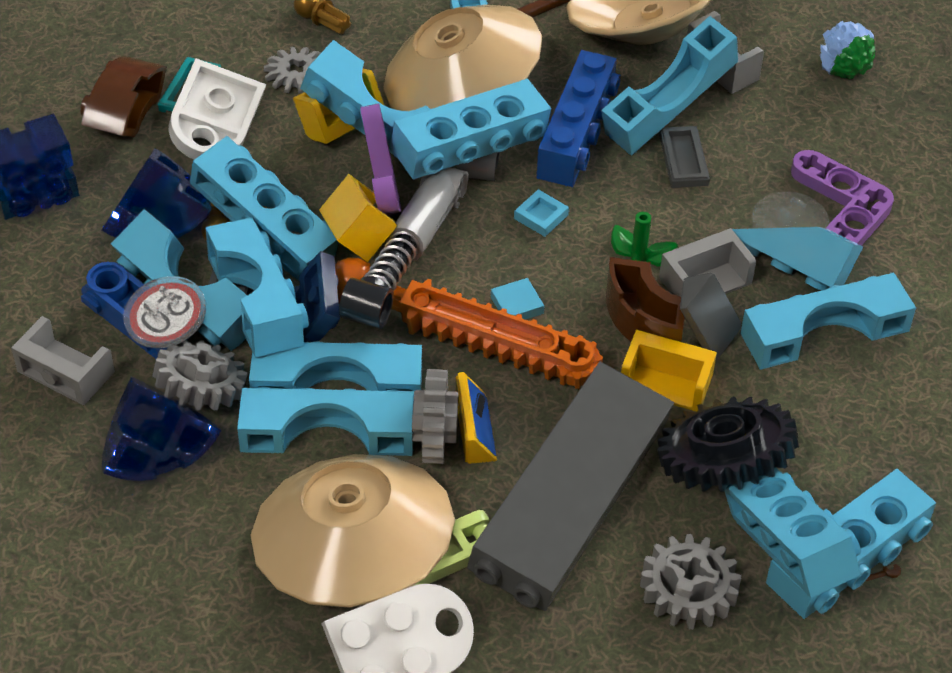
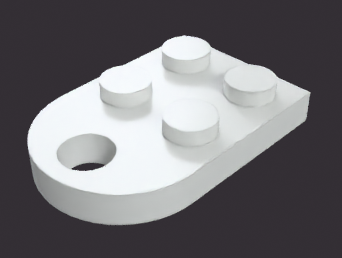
M196 58L171 114L169 135L173 144L180 152L194 160L226 136L237 145L242 146L264 94L266 84ZM197 137L205 138L211 145L202 146L195 143L193 139Z
M435 584L411 586L321 623L341 673H450L460 666L467 657L474 635L472 617L465 603L451 590ZM441 610L451 611L458 618L459 627L453 636L441 634L436 627V616Z

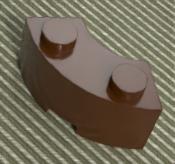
M127 56L109 61L93 87L91 94L86 95L82 100L80 112L83 118L81 125L122 136L135 137L147 111L160 99L167 66Z
M610 257L606 304L609 315L621 334L630 342L636 330L681 342L685 319L680 310L681 297L671 294L659 286L652 275L651 262Z

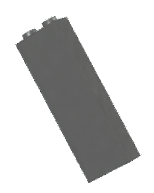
M599 361L473 545L467 569L474 572L476 577L482 582L489 585L495 584L512 594L520 604L529 608L537 607L546 612L665 426L674 402Z

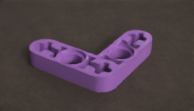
M380 104L360 107L374 174L372 184L377 208L388 217L399 215L402 213Z
M804 150L795 154L791 167L793 178L799 183L845 206L825 229H829L862 246L890 214L894 201L891 190L819 152ZM810 165H811V166H814V167H810L808 170L803 168V167L807 168V167H809ZM844 182L850 185L851 188L841 190L834 187L832 183ZM880 200L871 207V211L867 210L869 201ZM851 220L858 221L865 228L852 229L846 225V222Z

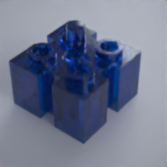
M54 113L24 122L25 130L11 134L9 128L0 130V211L5 220L13 217H26L35 211V206L37 205L42 209H49L54 204L62 205L70 201L71 198L80 196L76 176L71 168L74 165L70 144Z

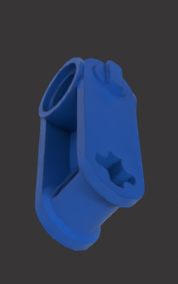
M102 262L93 266L88 271L86 277L87 284L81 288V301L155 359L158 358L159 350H167L169 343L152 344L141 340L133 332L130 322L135 304L151 289L118 263ZM192 330L179 340L170 343L176 344L180 340L190 339L192 337Z

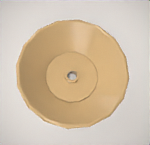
M570 0L566 9L569 22L585 33L630 44L644 45L664 41L679 34L713 0Z
M476 5L458 7L434 15L403 43L389 63L383 86L391 109L400 111L416 110L424 106L433 109L527 79L540 59L542 34L533 17L511 6Z
M351 454L316 462L285 479L260 506L250 536L256 566L277 590L310 605L352 608L399 592L425 579L448 551L455 518L447 491L425 469L393 456Z

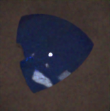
M155 148L101 230L117 238L145 209L178 238L193 230L211 212V203L189 184L190 175L182 167Z
M131 377L117 406L107 434L102 456L103 474L124 480L144 481L157 479L158 475L179 467L187 468L209 450L222 430L189 406L179 405L177 399L173 397L166 398L164 392Z

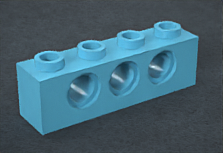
M527 78L395 120L391 150L414 180L543 137L548 126L551 107Z
M226 136L193 160L190 184L231 221L253 217L259 231H265L268 235L271 254H277L282 267L299 280V275L320 251L335 257L339 242L326 221L321 220L314 214L301 197L293 195L286 189L273 172L265 170L258 164L245 147L237 145Z
M774 468L775 476H759L760 484L756 485L750 481H745L742 489L738 490L734 485H728L724 490L730 512L735 521L810 598L861 576L856 557L861 554V549L853 532L850 529L844 530L841 528L828 509L822 510L816 505L811 494L807 490L802 492L787 472L782 473L777 468Z
M895 469L833 515L837 524L844 530L850 529L859 543L861 554L856 557L861 576L810 598L772 559L766 584L803 619L816 610L823 614L836 603L839 593L849 586L852 590L860 587L869 577L871 568L879 562L884 566L890 564L899 555L904 543L910 539L915 543L923 539L933 526V522L930 520L936 502L900 470Z

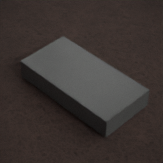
M697 126L662 128L659 131V137L671 188L709 186L710 177Z

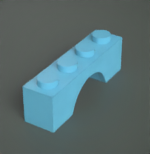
M709 16L683 39L676 58L661 77L643 89L635 90L628 86L601 110L605 134L632 156L738 62L737 36Z
M333 40L310 64L300 89L307 93L310 98L318 100L319 103L338 115L344 123L352 125L365 135L360 107L379 102L371 96L364 85L362 77L364 61ZM379 103L389 150L392 155L396 157L391 150L394 121L430 110L428 106L411 111H400Z
M145 209L111 243L114 249L121 255L117 263L122 265L134 277L138 273L144 276L147 280L143 284L151 290L163 285L177 284L190 288L198 295L201 302V315L197 322L201 325V328L198 330V333L212 346L222 343L232 351L246 339L242 326L241 299L248 295L227 278L205 286H192L181 282L178 275V265L184 247L167 227Z
M253 217L205 227L208 260L218 281L227 278L232 283L244 285L254 290L251 294L241 299L243 333L255 358L304 346L303 328H308L309 326L307 311L303 303L297 304L291 279H284L279 256L271 254L267 233L259 231Z
M890 273L878 277L871 276L862 281L842 286L835 285L826 290L806 295H795L789 299L769 304H759L753 308L745 309L740 334L761 370L798 360L803 337L808 332L821 326L840 325L850 327L863 333L872 341L909 332L916 307L895 273Z
M315 341L304 342L302 347L256 358L252 352L249 386L250 388L302 389L309 388L323 381L346 380L359 384L366 390L373 391L392 389L399 391L421 390L422 345H408L404 343L366 344L361 342L324 343Z
M242 388L237 427L240 452L284 453L290 442L307 430L318 427H337L356 435L364 443L369 455L412 456L414 391L393 389L373 391L313 388Z

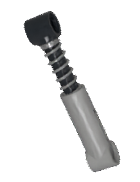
M450 167L436 174L421 177L419 188L395 222L397 227L386 239L385 247L375 259L374 264L360 280L350 278L346 283L339 306L341 318L379 329L385 326L392 309L394 290L397 284L401 281L407 268L411 266V262L418 260L423 255L452 207H459L460 202L457 201L459 197H464L468 185L467 171Z

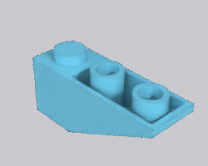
M822 227L732 229L753 256L758 257L760 251L773 258L770 263L772 266L791 275L794 269L807 275L805 283L821 291L835 285H844L863 249V246Z

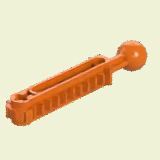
M349 257L335 264L336 275L338 276L337 291L339 304L348 280L350 278L360 280L364 277L371 267L370 263L361 258ZM427 279L423 283L412 280L407 289L396 286L394 290L392 309L401 312L402 320L408 324V331L411 335L421 328L424 337H428L432 333L438 334V340L441 342L447 338L452 339L455 347L460 346L462 343L466 344L471 353L476 349L483 350L485 358L490 357L492 354L497 355L499 363L503 364L506 360H511L514 362V368L516 369L525 365L529 367L530 374L541 371L544 372L545 379L549 380L555 376L560 378L561 385H572L575 389H580L584 385L599 361L603 363V356L600 355L597 343L594 341L589 342L581 335L577 337L568 335L567 330L562 332L556 331L550 324L546 327L539 325L535 319L531 321L522 319L521 314L516 316L508 314L507 309L504 308L501 310L494 309L490 303L482 305L477 303L476 298L471 300L465 299L461 293L455 295L448 293L447 288L444 287L441 289L432 287L431 279Z

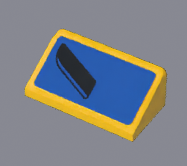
M459 372L458 376H456L455 392H458V418L465 462L471 464L496 461L497 457L486 394L464 372Z

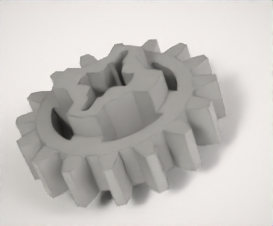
M183 340L181 347L169 343L167 350H159L152 377L156 378V388H166L164 393L166 398L174 396L179 398V405L183 406L189 402V405L194 406L196 410H201L204 405H209L211 409L218 410L219 403L231 407L234 399H241V392L245 386L247 372L243 371V362L233 361L235 356L233 352L223 354L220 352L221 346L219 345L211 348V345L205 344L204 341H199L195 346L191 345L189 341Z
M427 369L425 390H414L412 441H422V463L443 464L445 443H456L458 392L448 391V370Z
M687 534L685 543H679L674 536H670L667 549L662 545L656 544L654 545L652 556H646L644 559L640 587L645 589L643 600L645 603L656 602L655 616L659 617L666 612L670 614V625L675 626L680 619H684L687 622L688 628L694 629L696 620L702 619L707 627H711L715 614L725 619L728 616L729 607L736 605L741 575L735 573L737 561L735 559L724 560L726 552L724 546L718 547L715 550L709 548L710 538L705 537L701 544L694 543L692 534Z

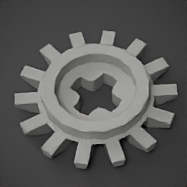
M290 47L291 54L284 50L277 51L278 56H270L267 60L269 64L264 66V72H269L265 79L266 81L276 79L272 84V87L275 89L285 85V93H290L292 87L298 88V94L303 93L304 91L300 88L306 71L321 53L313 51L308 54V47H303L300 53L296 52L295 47ZM295 64L298 67L304 65L303 72L290 71V65Z

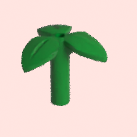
M647 212L636 214L633 234L619 225L613 226L611 234V244L616 254L631 257L629 260L651 262L652 265L658 267L661 266L662 254L677 249L678 244L676 242H660L648 247L652 217Z

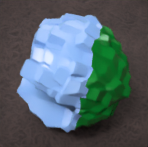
M841 21L831 30L823 33L826 45H820V58L822 69L826 70L828 74L854 79L855 75H864L867 70L873 67L876 52L874 35L860 23L855 24L851 21L844 23Z

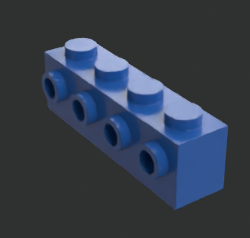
M581 50L538 148L537 179L573 187L580 170H586L590 157L589 147L590 145L595 146L599 138L600 121L603 120L601 110L611 102L610 97L616 96L619 89L621 75L615 73L617 58Z

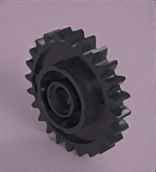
M731 397L728 403H721V401L715 399L710 407L698 404L697 412L683 411L684 419L670 420L672 428H663V437L657 440L660 464L664 468L665 475H672L675 484L685 481L687 489L701 484L702 492H706L712 486H718L719 491L723 492L728 485H734L739 490L742 489L745 481H750L756 485L760 484L759 476L774 477V468L788 467L786 459L795 458L794 449L799 448L795 419H791L790 411H782L781 404L779 403L769 406L768 399L753 403L752 397L746 398L743 402H737L736 397Z

